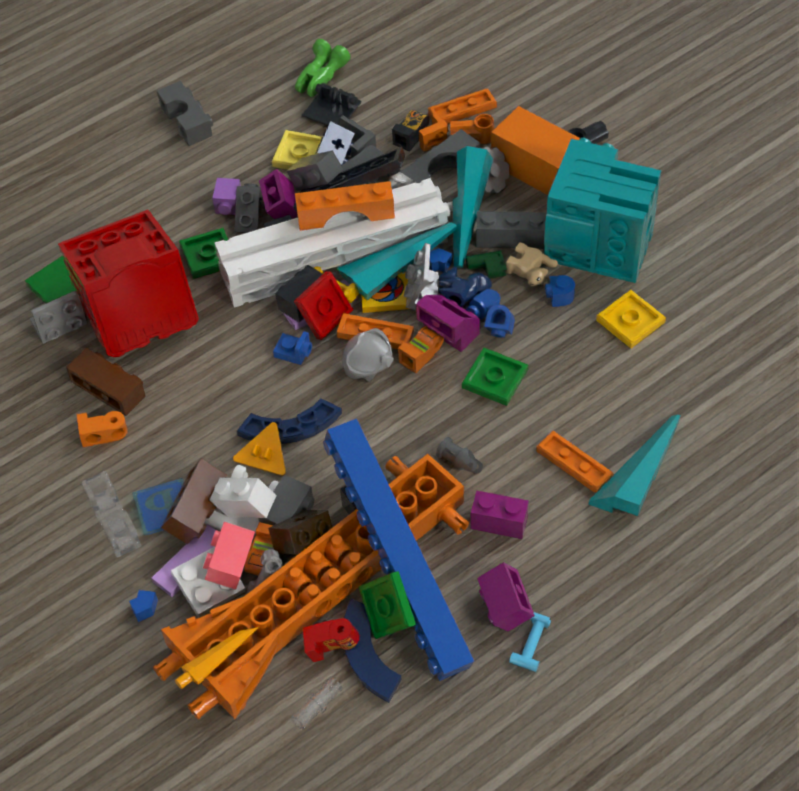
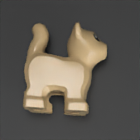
M519 242L515 248V251L518 252L516 258L510 256L506 262L507 273H515L522 278H527L530 286L545 285L548 283L546 279L548 270L539 267L543 263L548 267L554 268L558 265V262L543 254L539 249L528 247Z

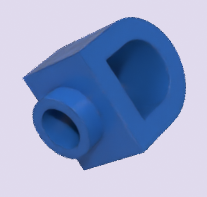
M566 275L549 276V283L545 284L546 298H551L552 307L566 306L573 302L575 281L571 277Z
M495 305L489 309L484 327L491 331L492 336L505 338L506 334L512 335L515 323L514 315L506 306Z

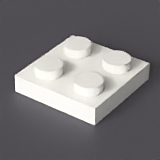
M215 547L171 570V575L198 618L210 612L211 609L219 607L244 593L246 589L241 580H239L236 590L205 580L208 570L204 569L203 566L207 554H213Z

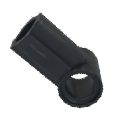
M602 121L595 122L583 129L572 128L568 131L579 138L590 140L593 144H597L609 136L606 124Z

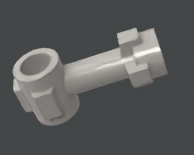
M268 549L263 552L260 558L263 568L257 580L249 582L248 593L282 567L283 564L279 558L278 551Z

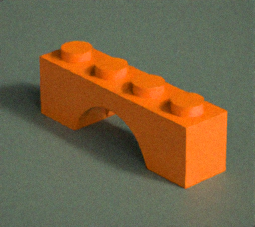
M390 181L295 193L300 231L324 228L326 222L332 216L347 211L362 213L370 221L395 218L394 198Z

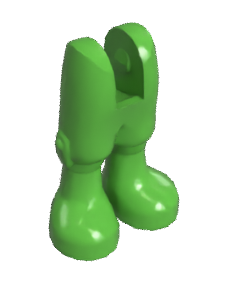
M317 39L312 47L315 59L299 75L295 84V90L303 93L307 89V94L310 97L318 94L315 91L317 84H327L333 78L334 73L349 62L350 53L345 47L337 45L332 50L327 41Z

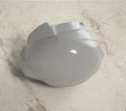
M374 328L352 337L346 344L342 355V364L346 375L351 379L364 378L371 382L377 373L390 367L394 358L392 357V349L387 336L383 331Z

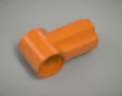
M480 114L474 120L450 121L451 135L462 129L481 144L491 143V132L495 129L494 119L491 115Z

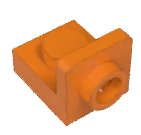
M437 114L432 115L431 126L419 130V145L423 152L438 146L447 139L448 125Z

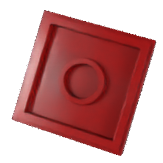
M330 271L322 274L294 300L318 340L326 337L340 323L343 313L350 314L353 311L349 301Z

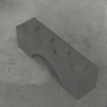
M460 129L438 146L433 147L421 158H417L414 163L400 170V172L413 180L412 183H420L422 180L429 179L435 172L441 169L457 168V151L466 146L480 148V143Z

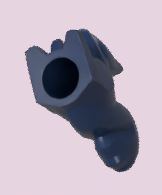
M456 266L438 277L439 285L444 286V288H439V293L443 294L448 300L455 301L460 307L466 302L471 301L477 293L480 294L492 287L490 278L482 273H473L467 279L457 277Z

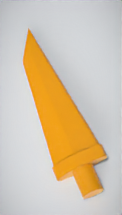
M259 627L238 631L191 662L183 665L181 668L184 673L175 680L177 686L183 689L192 681L199 685Z

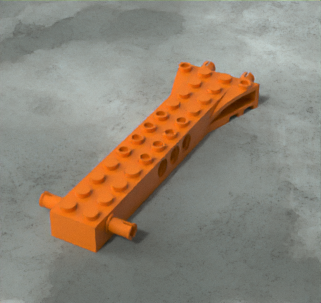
M429 454L425 455L410 468L397 456L392 457L395 462L390 459L386 463V470L396 477V479L389 483V486L416 541L441 521H444L457 535L462 533L460 528L463 531L467 529L469 521L465 520L456 511L464 503V486ZM358 509L349 514L244 597L213 608L208 615L195 619V616L186 619L187 623L170 629V626L161 629L165 643L172 653L153 666V669L161 680L165 681L183 665L191 662L238 631L259 627L201 682L207 691L187 705L193 715L196 714L195 717L198 720L216 704L222 705L236 719L240 711L245 708L246 702L266 672L274 655L303 632V627L315 623L381 570V557L378 551H374L370 546L368 535L370 534L366 526H361L358 520Z

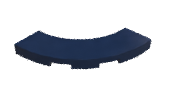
M320 398L312 407L297 414V417L292 419L266 418L250 413L238 428L237 435L251 441L270 423L275 422L278 426L281 444L301 441L328 428L342 414V408Z
M351 599L344 618L352 623L360 636L354 648L345 650L348 663L356 676L361 680V683L371 693L390 703L402 680L401 675L388 668L376 654L371 642V625L363 603Z

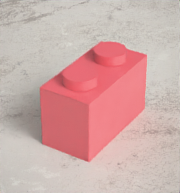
M227 522L223 523L221 531L215 530L211 546H214L215 550L213 554H207L203 566L204 569L208 570L205 580L236 590L255 531Z

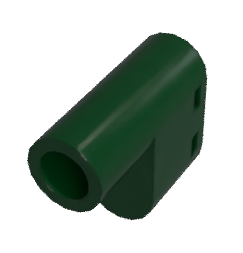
M501 250L466 256L468 270L484 268L486 275L490 279L506 276L505 270L507 268Z

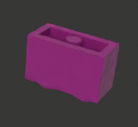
M276 169L259 180L266 212L274 220L290 215L292 219L298 217L297 211L294 209L296 202L294 186L287 177Z
M476 490L471 509V529L523 539L528 519L529 500Z
M503 562L477 578L480 585V596L487 604L489 610L487 615L494 626L508 632L535 616L518 570Z

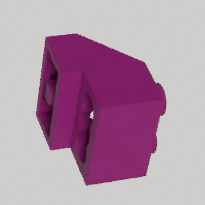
M425 295L416 303L417 320L423 323V327L428 326L442 335L444 342L460 352L480 334V319L474 313L458 306L453 300H448L442 295Z

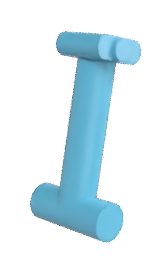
M534 612L535 616L531 618L533 626L522 654L513 652L509 663L536 672L540 661L534 660L532 657L543 629H548L551 620L550 617Z

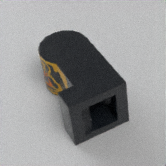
M410 110L406 119L400 124L396 123L392 128L393 145L397 147L402 146L404 150L410 152L419 141V130L428 127L429 116L415 110ZM405 137L406 143L402 142L401 138Z

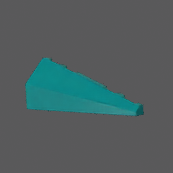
M466 146L457 151L458 197L453 199V223L457 225V229L453 232L454 267L456 266L457 268H463L477 220V211L480 209L492 167L493 157L487 149Z
M450 222L337 268V271L349 284L354 283L359 293L366 300H369L398 274L406 272L408 265L414 263L416 252L418 250L421 251L425 243L430 244L431 251L457 229V225Z
M681 415L671 416L590 498L588 505L611 513L616 508L638 516L653 480L655 481Z

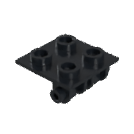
M318 83L315 88L318 95L304 111L302 117L326 126L329 125L330 121L340 126L339 118L345 116L349 119L361 104V100H358L353 93L345 92L342 89L338 90L337 87L332 88L326 85V83Z

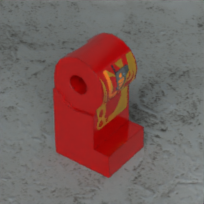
M345 618L303 627L305 653L313 662L324 660L323 653L339 648L344 650L352 649L359 641V632Z

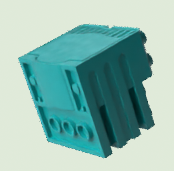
M580 138L579 140L571 139L547 197L544 254L556 260L559 265L636 283L639 269L642 267L644 255H646L648 244L653 235L661 170L618 161L619 149H615L609 143L597 145L591 143L586 138Z

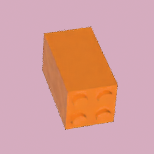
M518 106L491 132V148H498L499 151L504 153V162L509 164L510 175L548 195L570 140H579L580 138Z

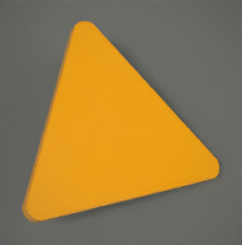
M275 422L270 423L234 455L233 460L236 463L284 476L286 469L277 424Z

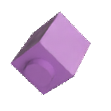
M217 178L212 198L215 214L235 215L237 186H241L240 179Z

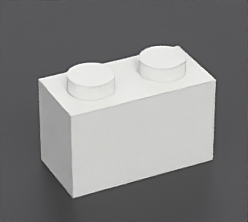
M219 478L210 501L228 517L267 518L276 494L259 478Z

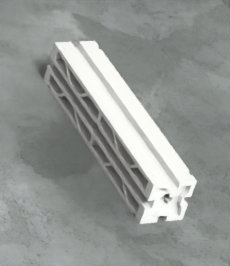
M429 178L422 180L420 183L415 182L392 189L395 214L393 219L370 221L362 213L347 211L332 216L326 222L324 228L300 231L298 218L232 237L227 241L215 242V248L219 259L220 274L228 289L234 308L243 305L245 302L251 303L274 296L281 286L288 283L297 272L304 269L307 265L313 268L319 266L323 273L330 271L334 277L339 276L337 268L448 224L447 216H450V212L453 211V201L443 203L439 187L434 186ZM448 237L444 239L440 244L448 242Z

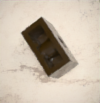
M306 510L268 529L275 551H278V554L296 555L333 527L328 510Z

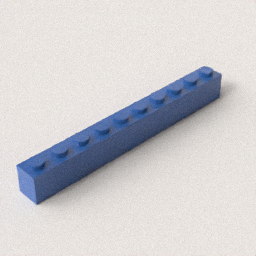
M354 419L328 429L323 441L325 451L329 456L332 455L336 463L334 464L335 472L339 479L343 478L347 486L345 488L346 495L351 503L354 502L358 509V520L361 526H366L370 534L368 535L370 546L374 551L377 550L381 557L380 566L383 573L387 575L399 571L416 623L413 626L417 633L415 634V639L421 650L424 649L429 658L427 659V665L433 675H437L439 681L469 669L474 659L358 420Z

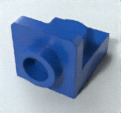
M303 331L300 338L282 333L273 350L274 357L301 365L305 356L308 357L312 350L309 333Z

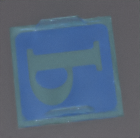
M183 478L133 492L145 536L163 531L161 526L184 483Z

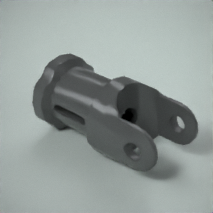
M446 437L439 444L436 456L440 459L445 458L453 463V467L457 470H467L474 473L482 471L483 465L474 457L472 451L459 447L453 443L450 437Z

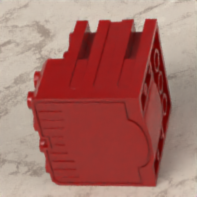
M149 210L58 243L60 252L65 258L64 263L70 274V281L79 295L82 308L91 322L96 337L108 356L120 357L126 352L147 346L150 343V338L157 336L158 339H165L171 334L181 330H188L197 324L199 317L179 250Z

